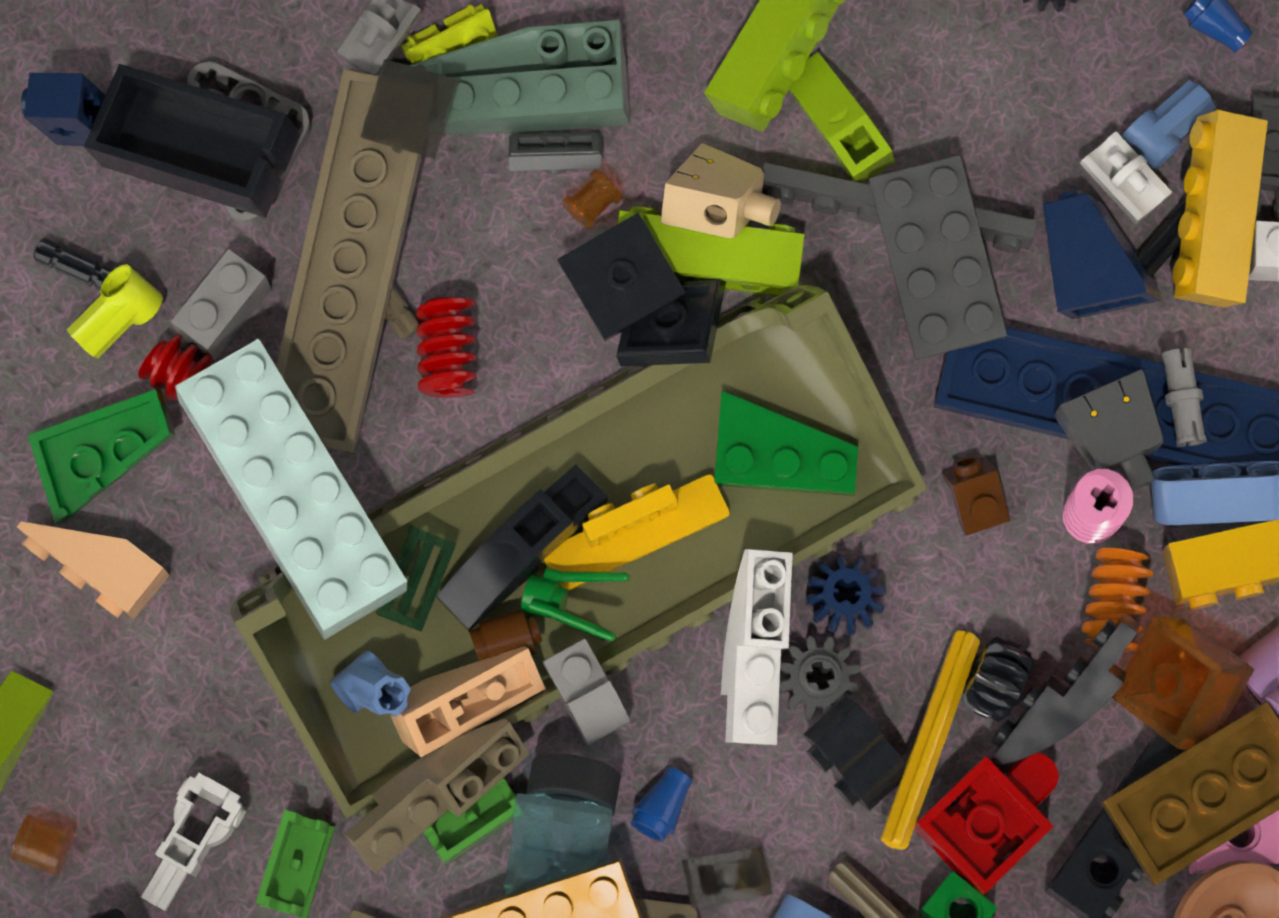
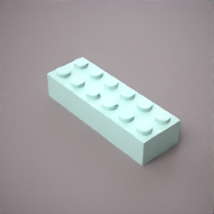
M259 339L175 386L180 404L324 640L407 591L405 576Z

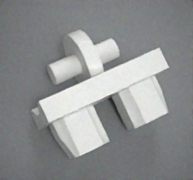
M1117 131L1080 162V165L1135 224L1139 223L1172 193L1146 164L1145 158L1142 155H1138Z

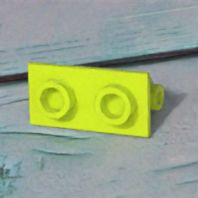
M469 4L467 8L443 20L447 28L440 33L434 24L413 36L406 37L407 42L400 45L408 62L411 61V64H415L498 37L488 8L485 9L482 4L475 7Z

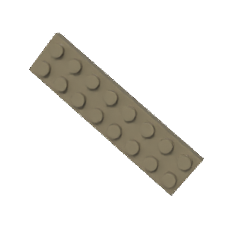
M345 69L342 72L276 368L325 448L355 454L436 90L430 86Z

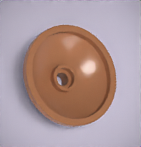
M1237 860L1219 865L1201 876L1188 889L1176 909L1174 918H1222L1224 916L1225 918H1279V871L1264 863L1251 860Z

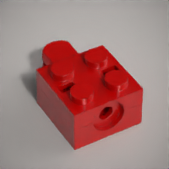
M1035 753L1018 760L1003 774L985 756L916 823L914 831L958 876L980 894L984 895L1054 827L1036 807L1057 787L1059 780L1058 769L1052 759L1044 754ZM958 798L959 801L951 808L949 805ZM1009 851L1011 854L1002 861L1001 858Z

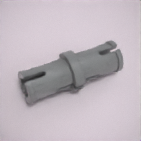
M1190 348L1182 349V353H1180V349H1174L1161 354L1169 391L1165 395L1166 406L1172 409L1177 447H1185L1187 442L1188 446L1207 442L1199 403L1204 399L1203 392L1196 385L1192 361L1193 353Z

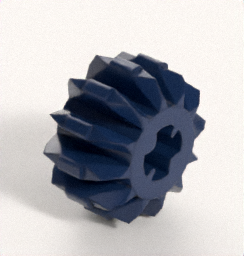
M838 555L835 563L837 571H834L828 563L823 561L819 564L818 569L824 579L809 577L807 585L819 593L806 596V605H822L815 612L812 619L815 623H819L827 616L831 617L832 620L828 626V632L831 634L836 633L840 622H845L847 635L854 636L856 633V619L864 628L870 629L874 622L868 612L882 614L885 608L881 602L873 598L885 595L886 586L880 584L870 585L878 577L879 571L877 568H872L863 575L860 570L862 569L864 559L861 557L855 559L851 569L847 568L844 555ZM841 586L845 591L851 587L855 589L856 593L853 601L856 603L852 605L847 600L841 603L837 602L836 597L839 590L836 587Z

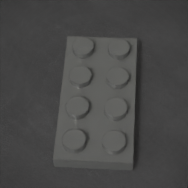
M958 155L869 178L871 193L915 361L1006 338L1007 333L961 156Z

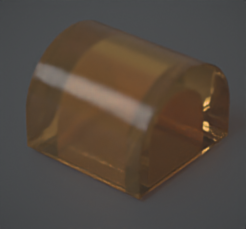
M29 814L25 817L18 830L12 848L11 859L59 876L76 831Z

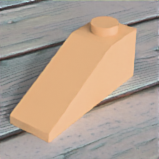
M523 646L420 681L410 687L411 690L407 698L408 707L396 717L391 714L390 716L401 741L420 757H423L543 691L545 687L529 649Z

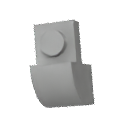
M585 638L543 661L546 670L565 702L564 706L587 746L630 723L610 680L608 681Z

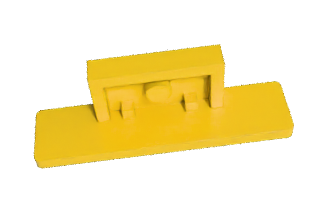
M705 475L673 491L670 484L660 489L656 483L650 484L632 493L631 498L633 501L615 508L613 503H609L588 514L590 521L583 523V532L565 540L544 559V562L548 568L559 571L611 572L727 519L730 512L712 475ZM561 582V587L570 591L588 582Z

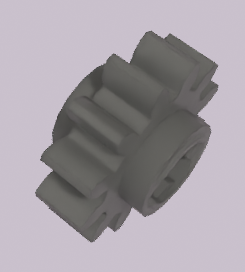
M812 636L808 637L805 645L806 652L802 653L795 646L789 648L788 653L794 664H780V673L789 676V680L780 683L779 692L787 693L791 691L794 696L791 697L787 705L789 710L797 708L799 704L806 706L804 718L807 721L812 718L815 709H821L822 716H824L832 709L831 706L836 705L844 698L845 693L856 695L861 689L859 685L849 681V677L856 676L860 672L861 667L859 665L846 666L845 661L848 659L851 649L849 647L844 648L839 654H836L832 651L834 647L833 637H829L825 641L823 648H817L814 638ZM813 668H819L822 675L830 674L832 680H827L826 689L819 690L816 683H808L806 678L811 677Z

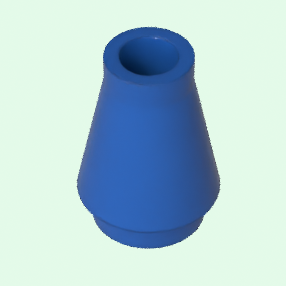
M1194 0L1183 13L1191 21L1188 26L1227 46L1234 53L1242 47L1253 33L1243 23L1227 0Z
M668 767L659 781L632 809L635 815L631 825L643 835L653 840L664 842L668 834H674L687 791L692 784V779L680 770Z

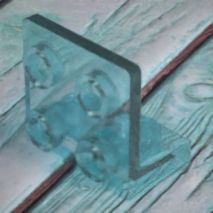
M517 794L514 803L512 845L504 880L503 894L507 895L607 862L612 809L601 807L593 802L576 803L552 799L543 794Z

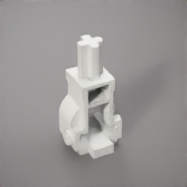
M200 773L197 774L195 779L191 776L189 778L186 777L177 792L178 801L174 809L175 825L165 842L162 841L155 855L163 860L141 898L164 911L169 907L187 874L196 878L210 848L225 842L232 835L235 828L241 824L246 815L242 803L239 802L241 796ZM194 794L207 799L230 813L226 821L217 816L215 817L199 845L182 836L186 829L184 823L195 805L190 801Z

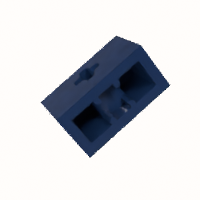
M29 72L28 87L23 90L21 96V108L24 118L56 145L84 146L105 94L83 73Z

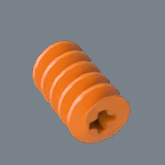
M1100 548L1097 550L1095 558L1104 565L1093 568L1092 577L1101 584L1092 585L1089 589L1091 598L1098 602L1086 605L1085 613L1094 620L1087 621L1082 625L1081 631L1086 636L1092 638L1085 639L1084 643L1098 647L1092 640L1108 619L1117 623L1124 612L1130 617L1132 615L1146 614L1147 608L1134 601L1135 597L1148 596L1150 594V589L1138 584V579L1153 577L1154 571L1141 565L1142 560L1149 559L1147 555L1120 548ZM1139 626L1138 633L1143 631V626ZM1131 641L1123 652L1139 651L1140 645Z

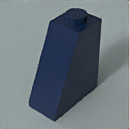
M1075 190L1061 193L1058 195L1057 201L1043 204L1057 312L1071 319H1078L1161 301L1159 289L1103 203L1086 194L1085 191Z

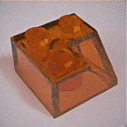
M1154 616L1125 670L1127 674L1124 684L1112 698L1176 748L1190 749L1223 729L1255 669L1189 620Z

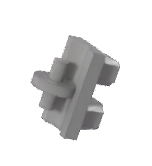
M372 0L366 10H363L357 23L338 49V57L366 74L380 75L421 15V9L404 0Z

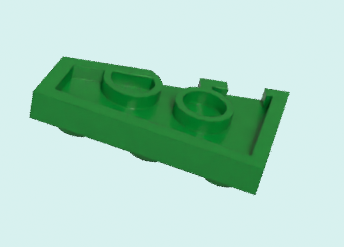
M154 389L27 435L55 524L64 523L175 435L162 390Z
M721 390L714 483L717 486L855 496L858 446Z

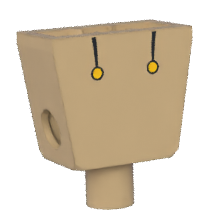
M701 143L665 182L661 223L725 238H734L750 220L773 226L779 215L781 201L762 194L764 173L761 168Z

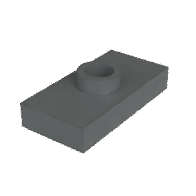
M601 133L509 136L508 153L509 171L543 170L550 174H560L572 169H602Z

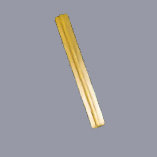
M957 630L953 634L881 835V841L890 848L905 850L909 845L980 645V639L972 632Z

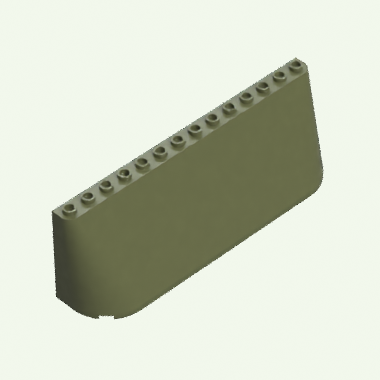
M800 285L785 289L782 294L766 302L763 296L739 306L719 317L710 363L629 366L367 512L368 518L405 576L407 591L325 640L322 638L278 564L259 577L262 584L239 594L230 608L234 623L346 819L354 814L357 817H361L371 812L378 805L372 794L422 757L401 741L390 714L379 715L366 708H363L359 713L352 712L335 694L330 685V680L366 650L373 653L387 670L402 676L409 687L426 678L478 662L470 633L441 604L436 596L463 564L507 519L540 489L545 492L575 464L608 496L607 504L613 503L615 508L633 501L631 494L650 484L656 483L659 489L670 484L673 491L708 474L714 478L721 390L858 446L855 496L718 486L730 512L727 519L611 571L627 572L630 578L626 582H588L568 591V600L564 611L615 633L616 638L614 641L601 640L557 620L523 611L525 617L535 616L542 638L541 643L534 645L536 654L532 655V658L545 689L470 731L501 719H506L511 725L522 719L524 722H528L547 712L549 709L548 704L561 698V695L546 670L543 661L584 638L587 640L604 673L606 672L607 675H611L626 668L632 661L630 658L643 650L654 651L667 645L673 639L672 634L687 625L689 628H694L706 623L714 616V610L728 602L731 604L744 550L793 553V573L796 569L795 564L807 557L818 558L826 555L836 547L835 542L850 533L852 535L862 534L873 528L877 524L876 518L890 510L893 512L902 511L916 503L918 500L917 495L926 491L927 487L828 291L814 285ZM583 525L570 537L583 532ZM544 560L538 564L539 570L533 575L544 576L547 568ZM527 581L482 621L522 609V596ZM479 623L473 629L479 628Z

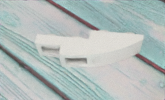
M744 550L730 607L722 666L721 695H727L726 743L777 745L781 649L789 648L793 553Z

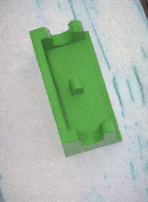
M502 778L462 815L457 817L448 810L428 827L424 834L444 864L448 866L519 818L526 811L507 784L505 778Z
M284 809L255 903L262 907L299 918H308L335 827L322 820L306 818L296 812Z

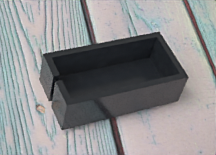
M119 64L84 148L101 167L266 218L281 183L276 170L286 171L300 133L284 113Z

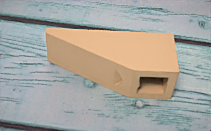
M22 521L17 526L27 536L26 540L22 543L27 549L43 561L49 555L53 556L64 565L59 573L80 590L86 583L100 593L95 601L116 618L124 611L131 618L135 619L170 576L161 565L127 539Z

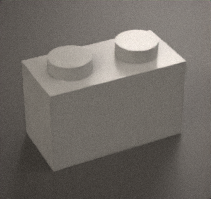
M228 249L176 314L171 324L177 334H181L188 343L198 346V350L203 354H210L215 362L271 291V287L264 274Z

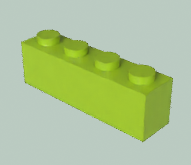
M760 0L704 92L716 112L725 118L764 132L770 120L776 117L781 110L783 99L794 80H797L802 75L806 60L815 45L826 35L828 24L837 8L846 0Z
M636 206L631 207L630 211H619L618 224L637 213L640 214L679 281L721 279L725 290L776 297L782 294L785 289L798 286L805 234L795 233V228L791 226L774 224L773 226H768V229L749 227L750 224L748 222L736 237L725 238L661 223V215H657L658 212L652 208Z

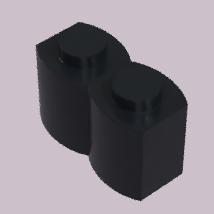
M845 696L803 734L811 745L806 753L824 773L829 769L832 770L838 779L833 786L850 806L853 807L858 802L870 811L900 784L907 765L906 762L885 739L882 732L859 704Z

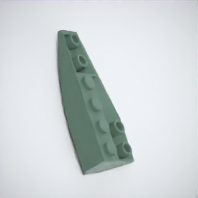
M620 20L526 27L378 75L380 77L430 86L436 90L427 134L539 132L630 125L628 77Z

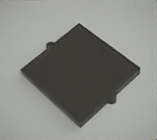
M384 59L360 137L368 141L390 146L397 154L404 150L435 159L458 80L429 72L421 64L415 68Z

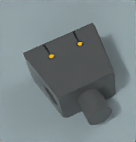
M1142 369L1059 406L1054 415L1057 422L1092 471L1095 469H1110L1114 471L1119 468L1132 491L1138 490L1156 480L1145 457L1158 451L1163 444V436Z

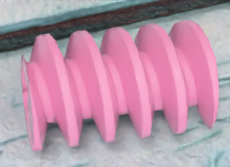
M1095 469L1086 473L1077 482L1064 506L1063 523L1067 531L1076 540L1086 544H1099L1110 539L1128 518L1133 507V492L1128 481L1119 473L1110 469ZM1095 502L1102 506L1100 511L1093 507Z

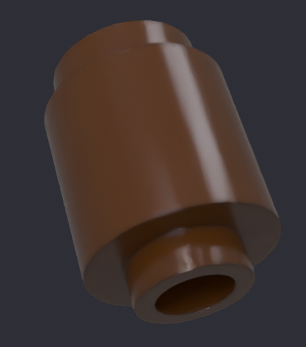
M522 609L479 622V628L469 630L478 661L492 658L523 646L529 649L532 656L536 654L534 645L542 642L535 616L525 617Z

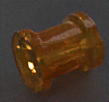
M597 169L589 173L590 180L572 197L566 196L561 201L567 212L586 230L595 225L594 220L612 203L618 204L623 200L617 187Z

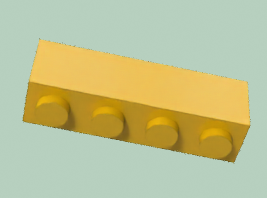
M1216 110L1196 117V122L1191 129L1189 137L1190 146L1193 148L1191 165L1184 179V190L1187 193L1185 213L1182 215L1178 225V235L1181 238L1180 253L1172 273V279L1175 284L1174 298L1223 308L1246 303L1268 120L1222 110Z
M1279 520L1168 543L1162 550V555L1175 605L1189 603L1190 610L1202 609L1218 604L1217 596L1235 593L1236 600L1247 599L1263 594V586L1279 583Z

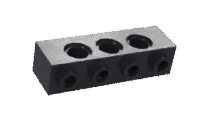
M1159 732L1148 743L1112 796L1182 754L1185 750ZM1104 807L1044 891L1080 918H1112L1124 901V898L1118 895L1128 879L1136 883L1144 873L1127 844L1120 839L1118 830ZM1095 858L1105 859L1112 865L1114 875L1109 884L1098 883L1091 876L1090 865Z

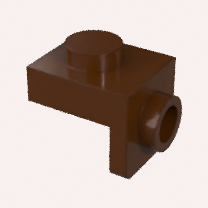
M963 457L955 461L953 467L942 470L943 479L950 487L961 529L966 536L1010 521L998 472L986 457Z

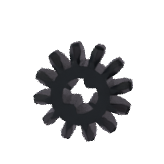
M995 637L987 642L983 651L979 653L963 690L964 706L974 710L973 713L985 719L989 717L998 722L1009 716L1012 708L1016 706L1018 698L1029 678L1028 675L1032 668L1031 652L1022 649L1021 645L1009 639L1005 641Z

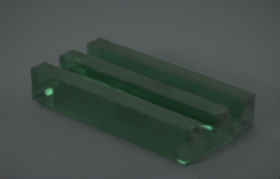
M410 525L396 560L404 576L418 541L422 540L424 542L407 582V591L403 593L396 611L391 610L395 601L393 599L376 610V614L422 632L457 543ZM434 545L438 546L441 549L413 618L409 617L407 613Z

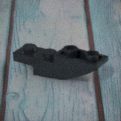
M575 464L545 492L540 489L507 519L455 573L438 593L437 599L469 632V630L473 629L526 582L532 574H535L539 570L538 564L576 532L583 523L589 520L588 514L606 505L608 503V496Z
M1125 612L1117 623L1108 619L1092 640L1098 647L1091 657L1086 661L1080 656L1063 678V680L1069 683L1068 687L1053 676L1049 678L1043 687L1036 682L1019 704L1025 711L1014 724L1007 719L992 739L991 743L997 746L991 761L997 766H1001L1040 752L1067 737L1096 714L1124 684L1127 673L1114 663L1137 635L1140 623Z

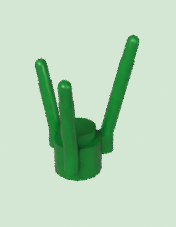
M547 567L543 577L533 574L529 577L523 592L521 608L525 612L557 620L601 640L614 641L616 638L615 633L564 611L569 592L568 589L561 587V582H626L629 580L630 575L627 572L559 571Z

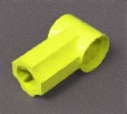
M128 264L121 265L109 273L101 285V296L67 329L71 337L86 352L97 359L132 324L142 325L148 322L158 312L162 304V294Z

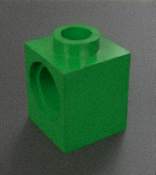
M952 871L918 912L926 918H950L949 908L951 903L955 900H964L973 907L974 918H991L998 907Z

